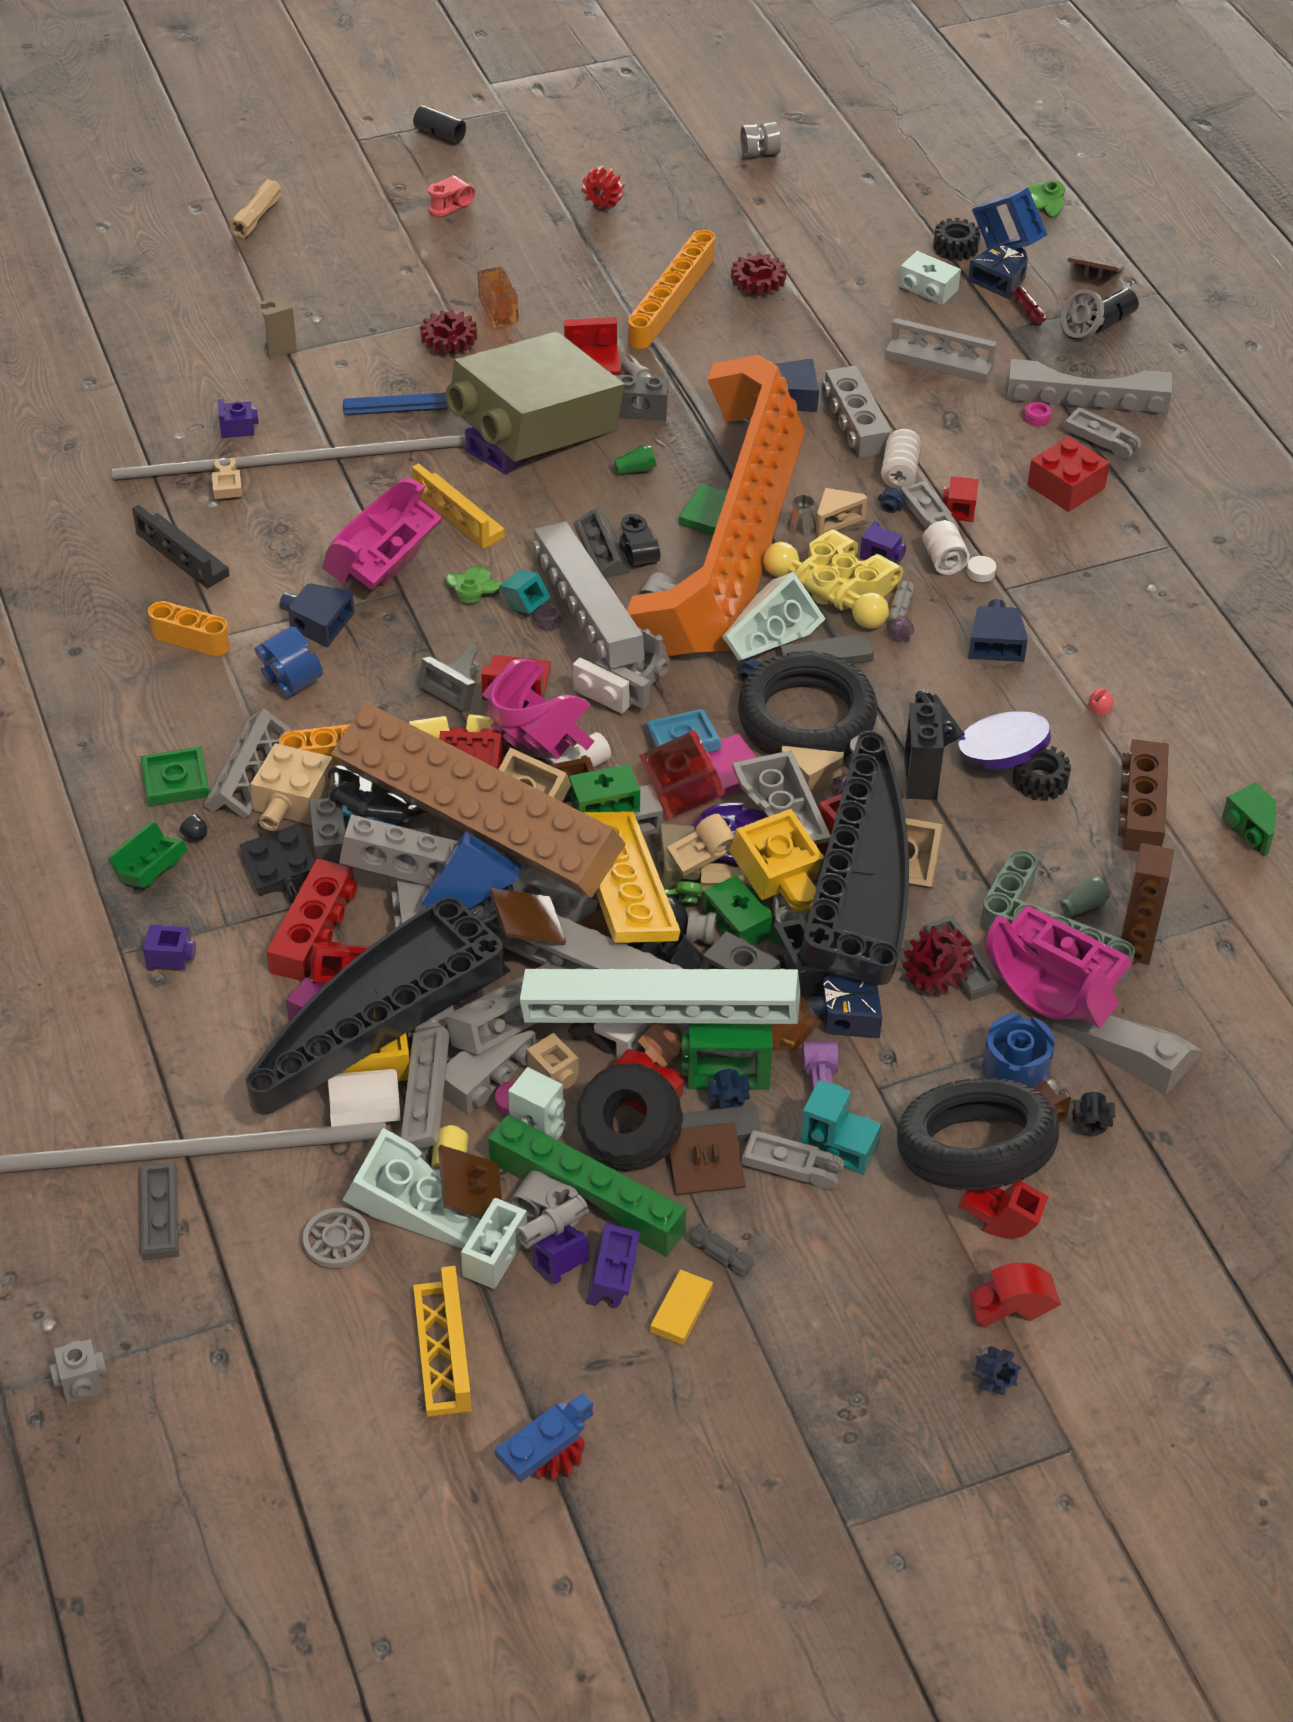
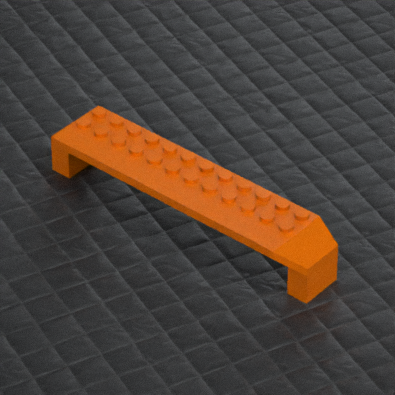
M759 355L713 363L707 379L726 422L751 418L704 566L671 590L632 596L627 612L638 628L642 630L647 628L652 632V635L657 636L659 634L664 638L662 642L666 646L665 650L668 656L732 651L722 636L755 597L762 576L764 553L771 545L805 430L797 413L796 401L793 398L791 399L788 392L786 378L782 377L778 366Z

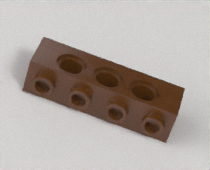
M1132 739L1130 751H1124L1122 769L1127 770V773H1122L1120 791L1126 792V795H1121L1119 814H1124V818L1120 817L1118 825V836L1123 837L1122 850L1139 852L1141 843L1162 847L1166 823L1168 743Z
M1144 843L1140 845L1121 933V939L1128 941L1134 947L1133 962L1150 965L1170 878L1174 849Z

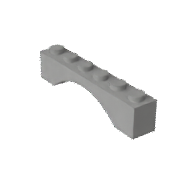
M1010 360L1007 400L1168 414L1172 395L1171 372L1144 370L1122 378L1088 379L1060 373L1038 361Z

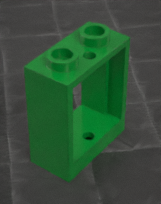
M689 1023V1034H682L681 1076H688V1089H710L708 1081L714 1080V1075L718 1071L731 1068L738 1071L739 1077L748 1076L751 1090H770L773 1050L772 1024ZM756 1051L755 1058L697 1057V1052Z

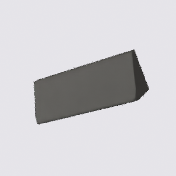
M599 507L575 521L588 554L604 578L631 572L612 526Z

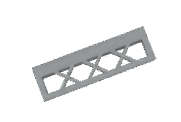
M895 318L892 327V338L886 349L885 359L986 383L994 368L997 342ZM899 328L908 330L913 337L910 339L900 337ZM926 335L934 336L939 343L935 345L929 344L923 337ZM952 341L959 342L964 349L960 351L954 350L949 343ZM977 347L988 349V358L979 356L974 349Z
M264 707L247 719L203 805L211 812H214L225 804L243 819L248 817L253 809L251 782L248 781L245 769L253 768L256 775L264 762L259 760L256 747H264L266 755H268L274 744H279V738L292 729ZM268 725L280 733L277 739L270 740L267 731ZM242 789L246 800L245 805L232 796L235 790Z
M444 1026L413 1033L401 1138L412 1143L422 1152L420 1157L428 1165L430 1162L431 1146L437 1145L439 1140L450 1035Z

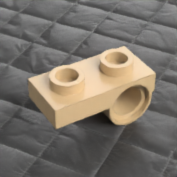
M713 814L703 819L697 825L695 832L667 846V853L681 875L685 877L729 853L734 834L720 814Z

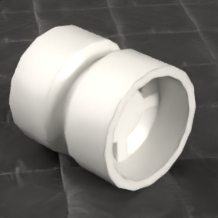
M945 520L938 521L925 530L922 535V542L939 573L945 575L955 574L968 564L970 554L955 524Z

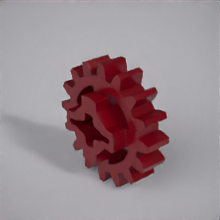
M757 252L756 256H752L750 253H747V258L740 256L738 261L733 262V267H731L732 284L738 285L739 291L746 289L747 294L756 293L757 296H760L761 292H765L767 295H770V290L778 292L779 286L784 287L787 269L784 262L779 263L778 257L771 259V254L762 255L760 252Z
M441 310L440 315L431 313V319L424 318V324H420L421 342L425 343L427 349L433 347L434 353L443 350L444 355H447L448 352L458 354V349L467 351V345L474 346V340H477L476 321H472L471 315L464 317V312L462 311L458 314H454V310H450V312Z
M944 925L941 931H938L935 926H931L930 934L927 935L921 930L919 932L921 939L918 942L915 940H910L909 942L913 947L912 951H904L905 957L909 960L902 964L903 968L908 972L906 977L920 992L926 990L931 996L935 994L937 989L943 995L947 994V987L952 986L955 990L959 989L957 981L959 979L965 981L969 979L964 973L965 970L974 969V965L969 960L975 957V953L970 948L972 944L966 936H963L959 929L956 928L952 931L948 925Z

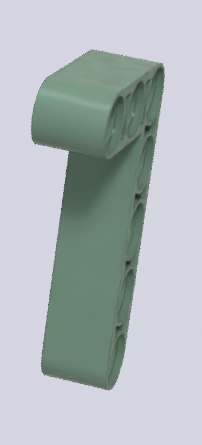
M1017 850L1009 856L983 902L980 924L986 933H988L998 915L1007 918L1011 924L1024 907L1029 905L1129 956L1133 963L1135 950L1128 941L1025 902L1034 884L1037 858L1033 853L1025 850ZM1029 946L1034 952L1037 953L1035 948ZM1132 965L1118 982H1123L1129 978Z

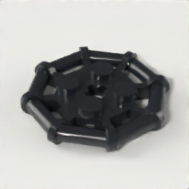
M334 765L328 771V778L330 780L328 796L331 801L342 803L357 812L360 817L398 820L400 823H408L410 818L426 813L425 810L413 804L408 806L410 804L408 801L347 770L344 766Z

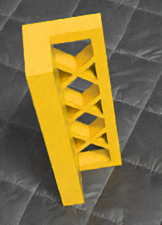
M419 463L412 467L413 480L425 486L421 499L479 547L485 549L505 538V529L437 473L431 474Z
M456 1266L441 1267L442 1282L413 1285L427 1417L472 1411ZM443 1294L444 1301L435 1311L422 1303V1296ZM444 1312L446 1313V1318L441 1316ZM424 1314H425L426 1316H428V1318L426 1319L425 1322H424ZM435 1322L448 1331L438 1342L426 1335V1331ZM448 1342L450 1350L445 1347ZM427 1345L432 1348L429 1352L427 1350ZM438 1353L451 1361V1364L442 1374L429 1366V1363ZM451 1375H453V1382L448 1379ZM430 1377H432L433 1379H435V1381L433 1382L432 1385H431V1378H430ZM442 1385L455 1393V1401L433 1404L432 1395Z

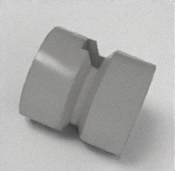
M777 122L762 123L760 127L756 124L741 126L740 143L745 158L757 157L761 152L764 155L780 153L781 137Z

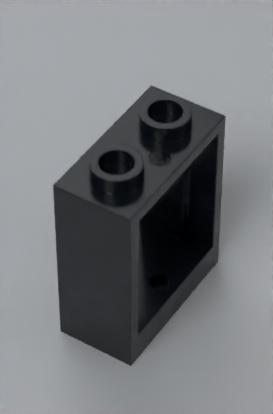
M910 703L904 749L906 799L937 800L944 752L940 703Z

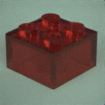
M695 730L639 755L647 777L653 785L668 819L725 794L716 768Z

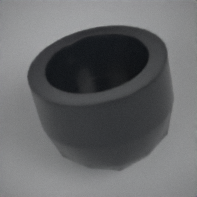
M194 814L182 823L179 832L187 840L199 842L207 835V825L199 815Z

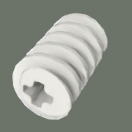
M899 429L891 433L887 438L881 476L883 481L892 488L900 490L902 487L915 483L921 440L914 431Z

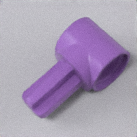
M837 1041L802 1042L803 1072H806L812 1078L813 1090L818 1080L833 1084L832 1076L838 1072Z

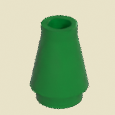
M642 444L623 456L614 459L618 475L651 471V468L657 466L651 445L644 447Z

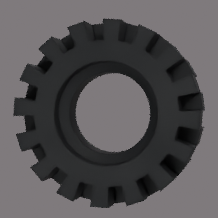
M948 218L947 222L944 220L940 221V224L936 225L933 249L936 250V254H942L941 257L944 259L949 257L950 261H954V258L962 261L963 258L968 260L970 256L974 257L978 253L980 240L979 227L975 226L974 222L968 223L967 219L959 221L960 218H955V221H952L951 218Z
M1051 746L1050 750L1041 748L1030 755V761L1014 766L1013 784H1016V789L1018 791L1023 789L1022 795L1025 797L1032 794L1033 800H1037L1038 796H1042V801H1048V796L1056 799L1058 794L1062 795L1065 789H1067L1071 771L1070 760L1068 757L1064 758L1065 753L1062 750L1056 753L1057 747ZM1033 770H1044L1051 774L1040 775L1033 772Z

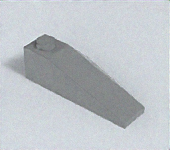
M792 750L732 763V768L741 789L769 817L792 809L815 845L830 841L831 835Z

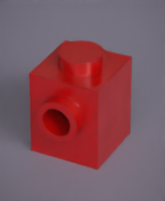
M951 476L950 487H944L942 502L947 504V508L955 520L974 522L979 479Z

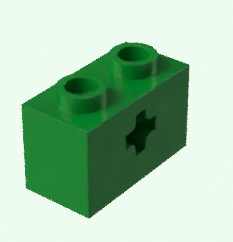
M630 764L569 776L571 783L569 798L574 809L580 812H640L641 790Z
M736 875L703 891V913L705 915L710 912L717 914L716 928L722 935L727 931L736 937L745 939L752 946L770 938L773 915L766 905H762L754 896L752 889L747 884L744 885Z

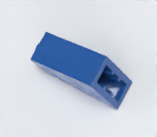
M465 831L425 891L421 904L427 908L443 898H455L470 909L489 898L491 888L504 889L514 883L519 877L521 865Z

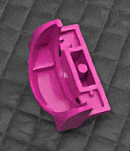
M409 478L399 480L360 512L332 539L322 568L343 585L353 576L371 590L379 582L383 586L386 585L419 552L422 541L442 520V516L420 500L425 486Z
M517 659L510 662L482 693L489 700V705L487 706L489 710L485 714L494 721L491 727L501 733L502 737L515 748L521 744L528 751H531L535 747L544 756L550 752L559 759L570 745L574 748L578 743L587 751L595 742L575 724L591 704L585 699L573 695H563L546 701L539 694L535 693L531 687L545 668L533 660Z
M1029 905L1024 907L1011 924L1007 918L998 915L988 931L985 942L986 953L997 973L1002 976L1010 990L1026 1006L1048 1018L1075 1020L1077 1022L1082 1019L1097 1028L1103 1025L1120 1004L1112 989L1132 965L1129 956ZM1029 946L1035 948L1037 953L1034 952Z

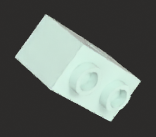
M916 251L901 265L899 287L943 305L958 291L961 269Z
M527 1067L509 1089L510 1116L556 1140L561 1137L566 1126L563 1114L565 1107L563 1084Z
M497 1198L493 1199L461 1251L463 1277L492 1289L497 1287L522 1245L518 1236L523 1233L517 1234L516 1230L518 1227L527 1224V1210Z

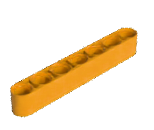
M698 230L692 234L628 319V344L631 347L644 349L651 345L715 258V234L712 231Z

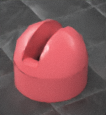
M1103 688L1093 691L1088 703L1090 711L1098 715L1110 713L1113 707V695Z

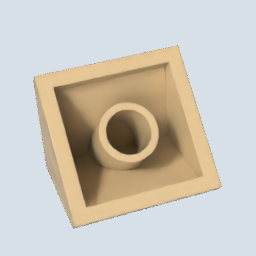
M905 818L909 851V883L932 887L939 856L943 824Z

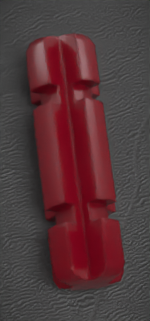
M1017 287L1012 292V297L1035 325L1040 326L1042 322L1046 321L1047 316L1023 287Z

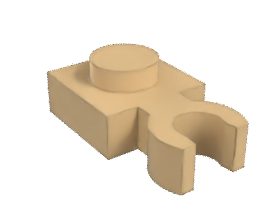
M230 458V464L227 466L220 465L219 459L215 460V472L212 473L214 499L242 497L240 470L236 469L235 459Z

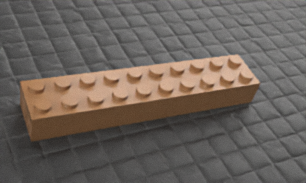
M366 701L331 753L347 770L464 832L467 831L490 846L590 899L626 845L612 827Z

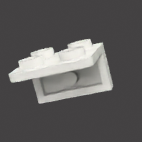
M580 657L573 663L574 691L621 714L632 705L629 703L628 680Z

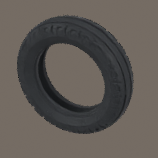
M794 651L780 654L764 661L749 674L740 691L738 712L742 727L749 739L769 755L781 753L782 746L844 752V758L852 754L850 742L854 737L859 736L863 732L873 730L877 718V700L873 687L867 677L853 664L848 663V661L823 652ZM799 685H811L836 693L847 703L850 711L841 722L831 727L805 730L790 727L775 719L769 713L766 703L772 695L782 689Z
M998 1078L957 1080L955 1083L949 1082L926 1091L908 1105L901 1115L897 1129V1144L900 1155L906 1166L916 1176L943 1188L965 1189L967 1191L982 1190V1188H985V1190L999 1188L1002 1185L1007 1186L1026 1179L1039 1171L1050 1160L1059 1139L1058 1118L1049 1100L1039 1091L1028 1085ZM972 1119H1000L1015 1123L1024 1128L1019 1134L1007 1141L979 1148L953 1147L932 1139L942 1129L952 1124Z

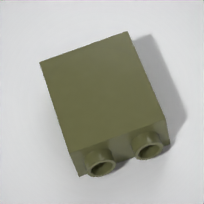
M556 331L454 359L452 381L446 389V402L450 411L455 416H460L482 434L488 443L496 445L515 462L616 431L625 384Z

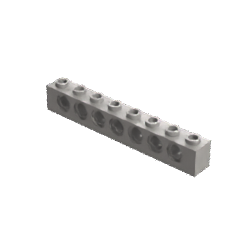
M351 814L344 835L339 863L429 886L459 841ZM503 853L521 865L519 877L510 885L513 891L550 896L556 914L563 918H569L575 923H578L596 910L598 904L596 892L590 899Z

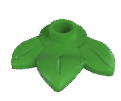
M1051 180L1044 184L1027 186L1037 210L1044 208L1048 216L1054 218L1064 208L1062 197L1065 193V187L1061 182Z
M471 567L465 571V574L452 572L446 578L447 585L455 589L458 600L465 603L478 602L483 593L499 591V585L503 583L490 579V571L484 567Z
M678 881L676 888L664 889L668 896H679L678 901L681 903L697 904L698 899H703V885L699 883Z

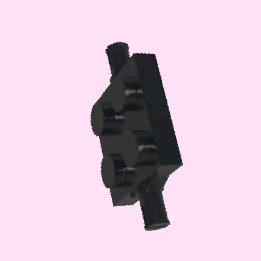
M258 823L262 836L239 844L258 895L260 897L274 891L285 890L289 902L293 903L295 900L293 894L296 897L299 892L297 886L305 881L315 863L300 824L274 832L264 829Z

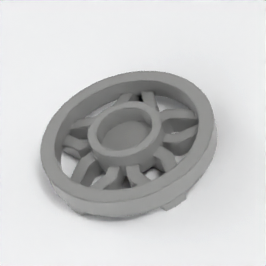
M1081 289L1074 292L1067 299L1061 313V324L1067 335L1076 339H1086L1094 334L1099 326L1103 324L1105 318L1103 317L1104 304L1101 296L1094 291ZM1082 295H1091L1086 300L1081 297ZM1072 304H1073V310H1072V312L1069 314V310H1070V308H1071V306H1072ZM1076 326L1075 328H1076L1077 334H1075L1074 332H1072V330L1070 329V327Z
M330 1208L323 1210L313 1216L304 1228V1249L309 1259L318 1265L328 1268H349L351 1264L361 1259L369 1248L370 1229L368 1223L359 1213L351 1209ZM337 1217L331 1224L322 1222L328 1218ZM347 1218V1224L345 1225L343 1221ZM352 1220L357 1222L363 1231L352 1229ZM310 1234L318 1240L312 1248L309 1244ZM352 1238H358V1239H361V1240L353 1241V1240H351V1239H352ZM321 1248H326L324 1251L317 1253ZM351 1248H358L353 1254H351ZM344 1251L346 1257L341 1258L338 1252ZM331 1252H333L334 1259L328 1258Z

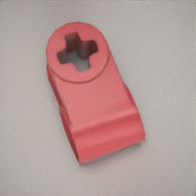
M450 176L443 181L431 184L428 187V194L431 196L429 213L434 216H446L450 212L468 206L475 197V189L457 176Z

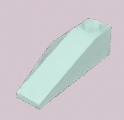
M791 572L769 582L752 599L722 637L738 661L810 635L825 620V617L795 572Z
M383 1128L345 1194L343 1201L373 1218L463 1249L481 1219L443 1208L440 1170L438 1168L433 1170L420 1157L422 1152L415 1145Z

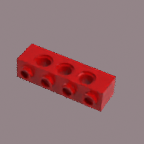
M316 859L266 951L269 973L298 981H303L310 976L313 944L332 941L333 930L337 923L340 924L342 922L348 901L355 898L358 884L354 881L353 867Z

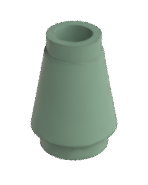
M1096 876L1093 879L1088 877L1062 900L1060 905L1064 913L1071 918L1104 906L1106 900L1110 898V891L1100 877Z

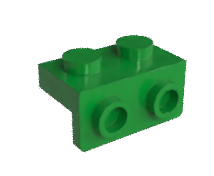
M149 822L108 856V860L120 883L144 888L154 883L157 876L166 868L174 866L188 849L183 840L163 836L156 822Z

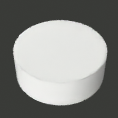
M975 556L969 560L967 575L973 581L983 583L991 581L995 577L996 563L991 558Z

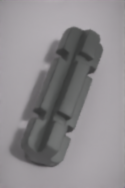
M698 1224L691 1231V1243L699 1248L704 1246L706 1253L726 1266L731 1264V1269L739 1275L745 1276L751 1270L754 1259L744 1251L737 1252L739 1248L716 1233L710 1234L712 1230L703 1224Z

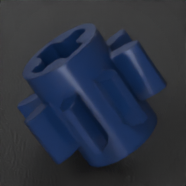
M722 1069L714 1075V1080L708 1081L711 1104L719 1103L721 1109L743 1106L745 1100L750 1099L749 1090L751 1088L748 1076L739 1077L738 1071L735 1069Z
M989 1346L987 1354L976 1356L977 1362L972 1375L982 1380L979 1385L980 1389L987 1392L993 1390L995 1393L1005 1395V1388L1012 1385L1017 1386L1016 1380L1021 1366L1011 1361L1014 1357L1013 1352L1005 1349L1000 1351L998 1348Z

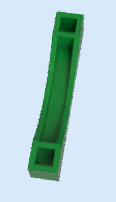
M509 1114L488 1138L489 1159L498 1162L500 1169L517 1178H525L530 1171L536 1170L554 1180L571 1185L579 1195L600 1207L621 1226L639 1231L638 1242L665 1257L670 1254L686 1232V1207Z

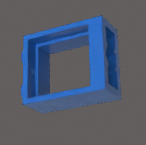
M1028 187L989 199L972 209L988 249L996 244H1001L1015 250L1029 246L1047 236ZM1007 205L1019 237L1009 239L997 206Z

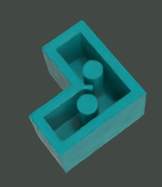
M818 1080L803 1109L800 1143L819 1147V1150L832 1153L833 1155L836 1154L844 1160L843 1168L864 1175L878 1148L881 1124L874 1122L868 1117L849 1113L851 1091L843 1089L837 1084H829Z

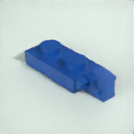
M583 1393L570 1401L567 1406L561 1402L556 1407H551L495 1449V1457L518 1482H522L579 1439V1433L585 1428L583 1422L594 1414L593 1402Z

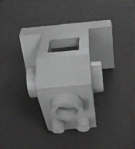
M639 628L643 634L644 661L610 669L605 659L599 658L595 665L628 680L629 703L644 709L650 703V685L667 673L670 660L665 650L666 646L662 642L664 638L659 634L657 636L652 635V632L647 628L645 630Z

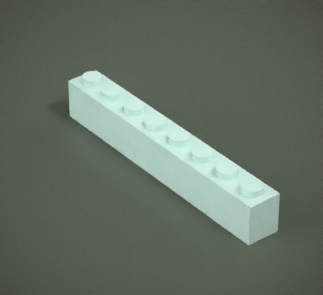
M525 969L520 1004L525 1023L798 1024L800 985L798 970Z

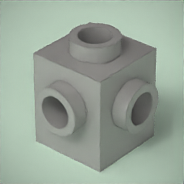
M91 1339L73 1341L65 1346L54 1349L57 1363L50 1365L54 1386L62 1385L67 1403L104 1394L100 1375L107 1373L102 1351L94 1352Z

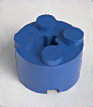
M292 626L282 630L254 648L256 655L264 664L261 671L265 679L269 683L275 681L280 693L286 699L315 682L323 675L317 655L315 653L310 655L306 648L309 642Z
M1021 1014L1002 1016L992 1023L986 1037L982 1061L986 1076L990 1079L1013 1080L1030 1087L1041 1083L1043 1080L1046 1081L1050 1074L1055 1042L1051 1029L1043 1021L1035 1017L1029 1020L1020 1018Z

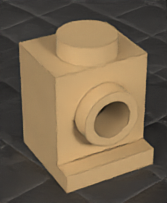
M554 1033L527 1049V1067L563 1084V1089L571 1087L577 1080V1075H579V1058Z

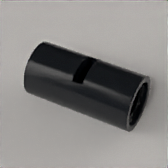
M421 105L414 114L413 124L419 130L436 135L454 144L460 143L465 136L466 123L461 119L425 105Z
M1123 288L1102 300L1104 304L1103 317L1105 319L1096 332L1104 330L1137 311L1139 301L1131 289Z

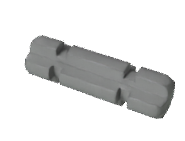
M902 580L898 584V590L895 593L891 606L892 609H890L888 623L891 626L896 625L900 627L904 623V616L907 613L910 598L913 594L914 584L911 581L906 582Z

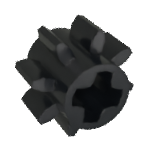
M1085 1093L1081 1096L1080 1100L1074 1101V1109L1072 1110L1073 1124H1081V1129L1086 1134H1102L1107 1130V1126L1113 1127L1115 1103H1106V1096L1102 1093Z

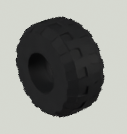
M638 1063L612 1065V1067L597 1073L583 1089L576 1109L578 1131L587 1148L604 1163L615 1168L627 1170L650 1167L663 1157H666L679 1139L683 1122L681 1102L670 1082L651 1067L648 1068ZM630 1100L644 1101L647 1113L643 1124L637 1130L627 1134L615 1132L613 1118L617 1109L624 1102Z

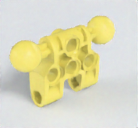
M834 529L824 533L810 543L808 559L803 563L799 561L797 550L791 544L785 542L771 544L763 557L765 569L772 576L781 577L795 572L807 592L812 594L811 597L815 602L834 605L841 611L851 608L854 620L861 627L870 630L882 626L887 620L889 608L887 601L883 597L898 585L903 576V568L880 554H876L865 561H859L855 557L859 548L858 543Z

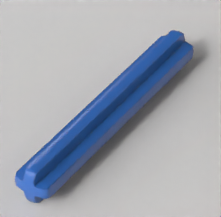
M446 392L343 399V412L346 415L449 408L446 402Z

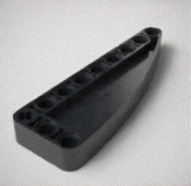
M866 731L861 733L857 739L800 946L799 957L809 967L881 986L891 981L901 951L908 906L909 851L901 792L887 744L879 733Z
M443 898L390 931L327 982L289 1021L269 1045L246 1078L251 1109L261 1115L271 1114L500 977L505 970L503 943L500 938L455 898Z

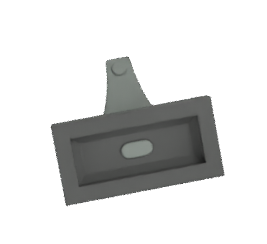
M469 643L462 655L451 664H443L431 656L422 659L417 685L461 711L469 709L476 683L471 677L481 669L478 661H474L479 648Z

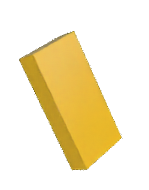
M680 1269L650 1325V1332L684 1346L713 1290V1282Z

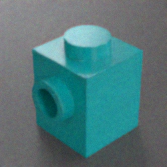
M520 569L499 585L512 610L530 614L551 598L539 574Z

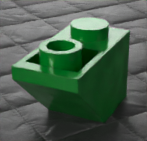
M1254 782L1227 796L1222 818L1263 857L1269 854L1274 835L1277 801L1258 783Z

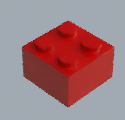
M1067 436L1031 459L1027 485L1067 512H1070L1106 488L1110 462Z

